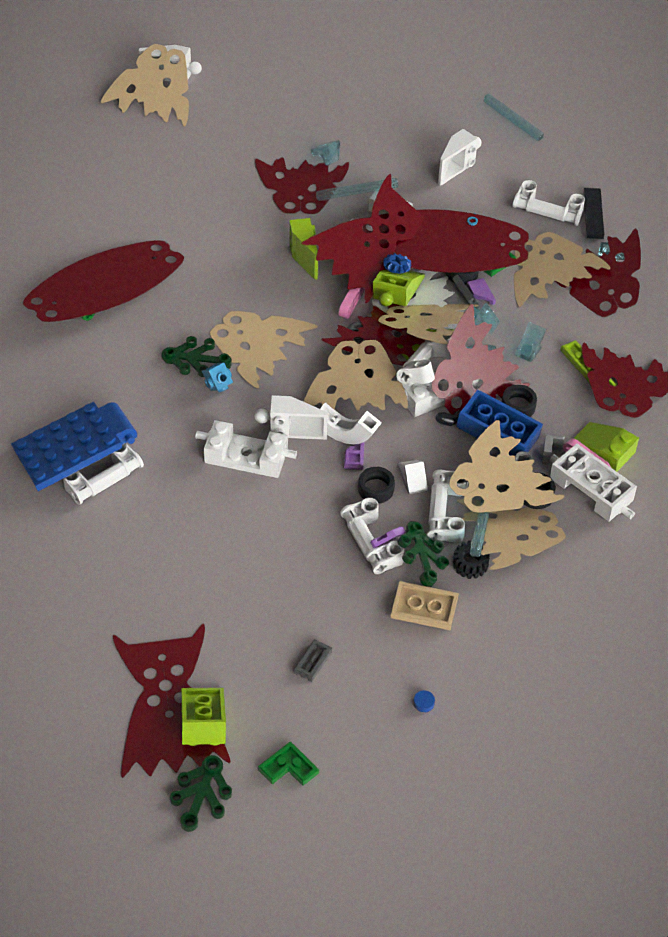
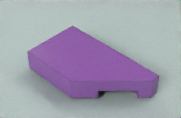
M484 278L467 282V287L475 299H483L489 301L492 305L495 304L496 299Z
M364 442L347 448L344 461V469L363 470Z
M401 526L388 531L381 537L371 540L370 543L375 548L392 542L405 534L406 531Z

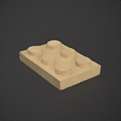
M399 581L391 618L451 631L459 593Z

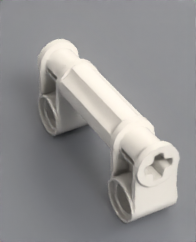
M526 180L522 183L518 193L515 195L513 208L519 207L526 209L527 212L561 220V222L568 221L578 226L584 208L585 198L583 195H571L566 207L535 199L537 185L534 181Z
M443 336L448 343L451 336ZM425 340L410 359L404 363L403 368L397 371V379L403 384H426L432 382L435 376L429 359L431 357H451L447 349L448 344Z
M125 443L121 449L111 454L114 465L89 480L77 471L63 478L64 489L80 505L83 503V500L90 496L94 497L99 492L130 475V472L134 469L143 467L144 464L141 457Z
M440 469L435 470L432 474L434 484L431 486L428 519L430 526L427 536L433 541L458 543L464 539V520L459 517H446L448 495L462 496L457 495L449 485L455 471ZM460 479L457 481V486L461 489L468 488V481Z
M366 498L360 502L347 505L340 511L341 517L345 518L347 527L366 560L371 563L374 574H381L403 564L404 548L400 547L397 541H392L375 548L370 543L374 537L367 525L376 522L379 516L378 502L375 499Z

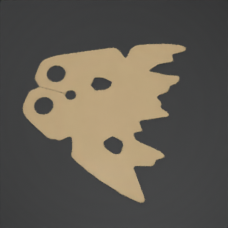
M153 44L137 58V69H126L114 81L101 99V103L119 98V108L125 113L133 99H137L138 103L144 102L145 116L150 112L157 111L164 122H168L169 114L173 107L176 111L177 120L181 119L185 127L189 115V100L187 97L182 96L188 90L185 54L177 49L167 51L165 46ZM156 49L161 51V56L158 59H154L151 56L152 51ZM172 55L179 56L180 60L177 64L170 62ZM163 64L164 69L160 70L159 66ZM165 78L171 79L168 88L163 86V79ZM134 84L136 87L133 93L126 92L127 88Z
M546 232L538 235L535 241L528 240L525 245H531L533 250L528 252V259L517 264L523 266V268L514 273V291L517 305L521 307L531 294H534L537 298L548 299L545 288L546 283L552 284L554 281H557L569 287V282L572 281L573 277L579 279L584 277L592 278L584 266H591L598 270L601 267L610 269V266L593 253L581 255L583 252L581 246L555 233ZM545 237H551L553 240L550 244L542 243V239ZM515 250V256L517 259L519 258L520 253ZM544 250L545 254H540L539 252ZM560 253L563 255L564 260H557L554 258V255ZM533 277L538 278L539 283L531 285L530 279Z
M435 304L396 306L389 308L386 311L388 315L381 316L378 321L392 328H407L408 334L425 340L448 344L443 336H451L453 331L444 329V327H449L448 324H458L459 318L464 314V312H458V310L467 309L471 304H447L443 307ZM396 309L404 310L403 313H394L393 311ZM421 313H430V314H432V315L422 316V315H420V314H421ZM389 317H393V318H396L397 320H396V321H393V322H389V321H386L385 319H386V318H389ZM433 328L437 329V331L429 332L426 329Z
M231 311L223 318L224 324H217L210 331V335L221 352L231 357L232 363H240L237 367L238 373L253 387L259 388L257 380H260V377L256 373V367L272 376L275 367L273 361L287 360L279 349L285 346L283 342L288 341L305 346V339L299 333L315 329L318 326L309 322L281 316H270L262 321L256 313ZM233 316H239L242 320L239 324H233L230 319ZM225 329L228 331V335L226 337H219L217 332ZM242 330L243 333L237 334V331ZM276 330H286L287 334L284 336L277 335ZM247 342L250 345V349H243L240 347V344Z
M365 340L360 344L355 341L340 342L328 357V365L331 369L320 372L316 376L303 401L312 406L318 403H322L323 406L326 403L335 409L337 400L342 397L343 400L351 398L357 411L368 402L373 407L385 410L386 394L392 398L395 404L401 403L404 408H408L407 396L402 383L391 380L395 377L396 370L383 346L376 340ZM372 345L376 348V351L373 354H366L364 352L365 347ZM350 346L353 348V352L350 355H344L342 348ZM359 358L361 362L355 363V359ZM366 369H373L374 374L372 378H368L365 375L364 371ZM330 385L337 387L334 394L326 393Z
M499 420L493 422L474 442L469 450L472 463L464 462L457 467L449 482L451 489L457 495L464 496V504L471 511L477 513L520 509L524 504V500L530 505L539 506L563 499L564 495H555L553 490L542 491L536 489V487L550 482L551 478L545 477L541 473L532 472L534 460L515 461V456H509V451L520 443L521 439H515L512 436L501 438ZM494 447L500 450V454L497 457L489 454ZM465 479L469 482V487L461 489L457 486V481ZM482 483L485 485V488L480 489L478 485ZM506 484L510 487L507 491L501 493L496 489L497 485ZM475 496L482 497L484 500L483 505H473L472 498Z
M457 499V502L466 506L464 499ZM472 499V504L475 506H482L484 500ZM521 508L519 511L512 509L484 513L472 511L465 513L462 518L464 521H482L485 523L482 526L486 530L473 536L481 538L482 541L486 542L483 545L481 555L501 552L499 557L492 560L495 564L489 568L490 570L518 563L521 560L520 554L533 556L560 543L566 537L563 529L555 526L558 523L555 514L540 509ZM485 513H495L498 516L495 519L487 518ZM546 515L550 518V521L543 523L538 520V517ZM532 526H537L538 529H537V530H533L531 527H532ZM553 530L558 533V536L550 538L546 535V532ZM525 534L529 539L520 541L517 540V537Z

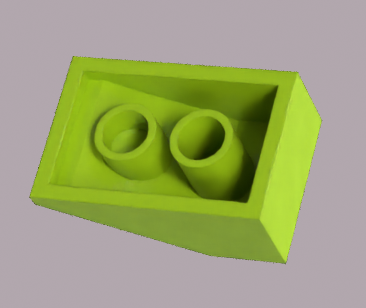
M589 422L574 437V439L607 461L616 472L635 454L639 437L624 428Z
M181 688L182 745L226 744L224 688Z

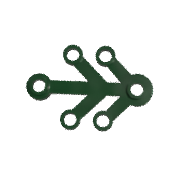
M189 336L186 339V343L176 348L167 347L161 353L164 362L174 364L182 375H188L191 372V364L198 372V375L204 377L202 370L207 369L208 366L201 365L199 362L216 364L224 362L228 369L232 366V359L226 353L219 356L201 355L215 348V341L212 338L205 339L204 345L184 353L187 349L197 346V338ZM181 360H187L190 364L183 363Z
M410 521L406 525V534L401 535L397 542L400 547L407 548L411 543V539H413L415 545L411 550H407L403 554L402 559L406 564H412L416 559V555L419 554L424 571L420 575L419 580L422 585L432 587L437 581V573L431 569L428 558L439 569H445L449 565V560L445 556L438 557L436 555L444 549V544L439 540L433 541L427 536L419 522ZM423 541L431 547V550L423 543Z
M215 755L206 757L202 762V766L189 772L180 773L178 775V784L181 787L187 788L173 791L170 794V802L174 806L181 805L183 799L196 794L190 811L185 812L180 819L182 829L187 832L197 829L198 813L205 796L211 806L214 818L220 819L225 814L224 806L219 803L210 786L212 778H214L219 787L221 799L228 800L232 797V788L227 785L221 774L223 762ZM214 765L216 768L210 769L209 766ZM203 776L201 782L188 787L192 779ZM184 777L188 778V780L185 782L181 781V779ZM228 790L229 793L223 794L222 791ZM175 796L180 797V799L177 801L173 800ZM216 809L222 810L221 813H215L214 811ZM187 822H193V823H194V824L191 825V826H187V825H186Z

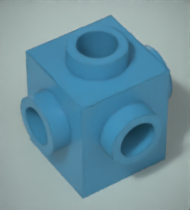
M224 362L217 363L202 371L205 377V384L211 391H225L229 388L228 385L233 383L231 371L226 368Z

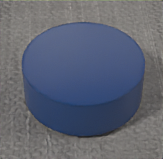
M422 690L415 694L414 707L418 711L429 712L434 708L435 697L431 692Z

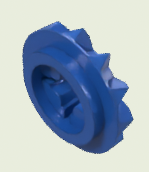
M388 254L384 258L383 265L390 272L406 273L411 269V260L407 256H401V254Z

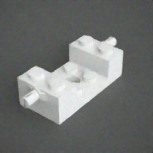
M445 379L440 380L438 388L441 391L448 389V381ZM479 379L473 381L472 386L475 389H478ZM432 382L426 384L402 383L408 401L407 409L414 418L445 404V398H438L433 392ZM462 382L457 383L458 388L462 387ZM454 397L452 402L460 399V397Z
M214 420L213 426L208 433L197 431L195 436L196 439L206 440L204 447L205 463L275 478L279 477L285 457L296 459L297 451L288 450V435L269 432L267 440L233 434V424ZM244 452H250V453H251V454L248 455V456L242 455V453H244Z
M579 444L574 445L560 458L555 454L551 456L550 461L553 464L550 477L556 484L563 489L570 484L576 486L596 501L594 511L608 522L620 513L629 519L634 517L635 512L627 508V506L634 500L637 486ZM589 476H597L599 479L594 480Z

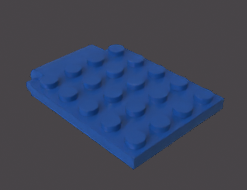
M93 401L16 440L11 445L37 491H40L122 448L123 444L127 442L133 444L135 438H137V431L117 403H107L98 408Z

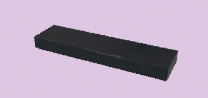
M584 188L586 236L589 239H604L601 188Z

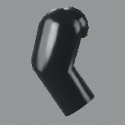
M461 410L456 411L454 414L439 412L436 414L435 419L440 424L453 426L458 422Z

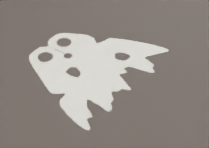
M418 271L424 273L425 277L415 292L416 296L409 301L407 306L435 304L443 307L447 305L444 300L455 293L444 289L448 276L430 280L438 272ZM372 300L373 306L376 305L386 313L388 310L387 306H381L379 300ZM421 313L420 315H422V316H429V315H432V314H430V313ZM448 324L449 327H444V329H455L457 324Z

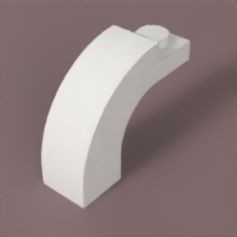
M326 403L320 408L328 412L327 435L346 444H360L367 441L382 423L368 411L360 419L352 420L343 417Z

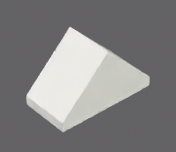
M416 459L398 464L409 494L428 491L423 461Z

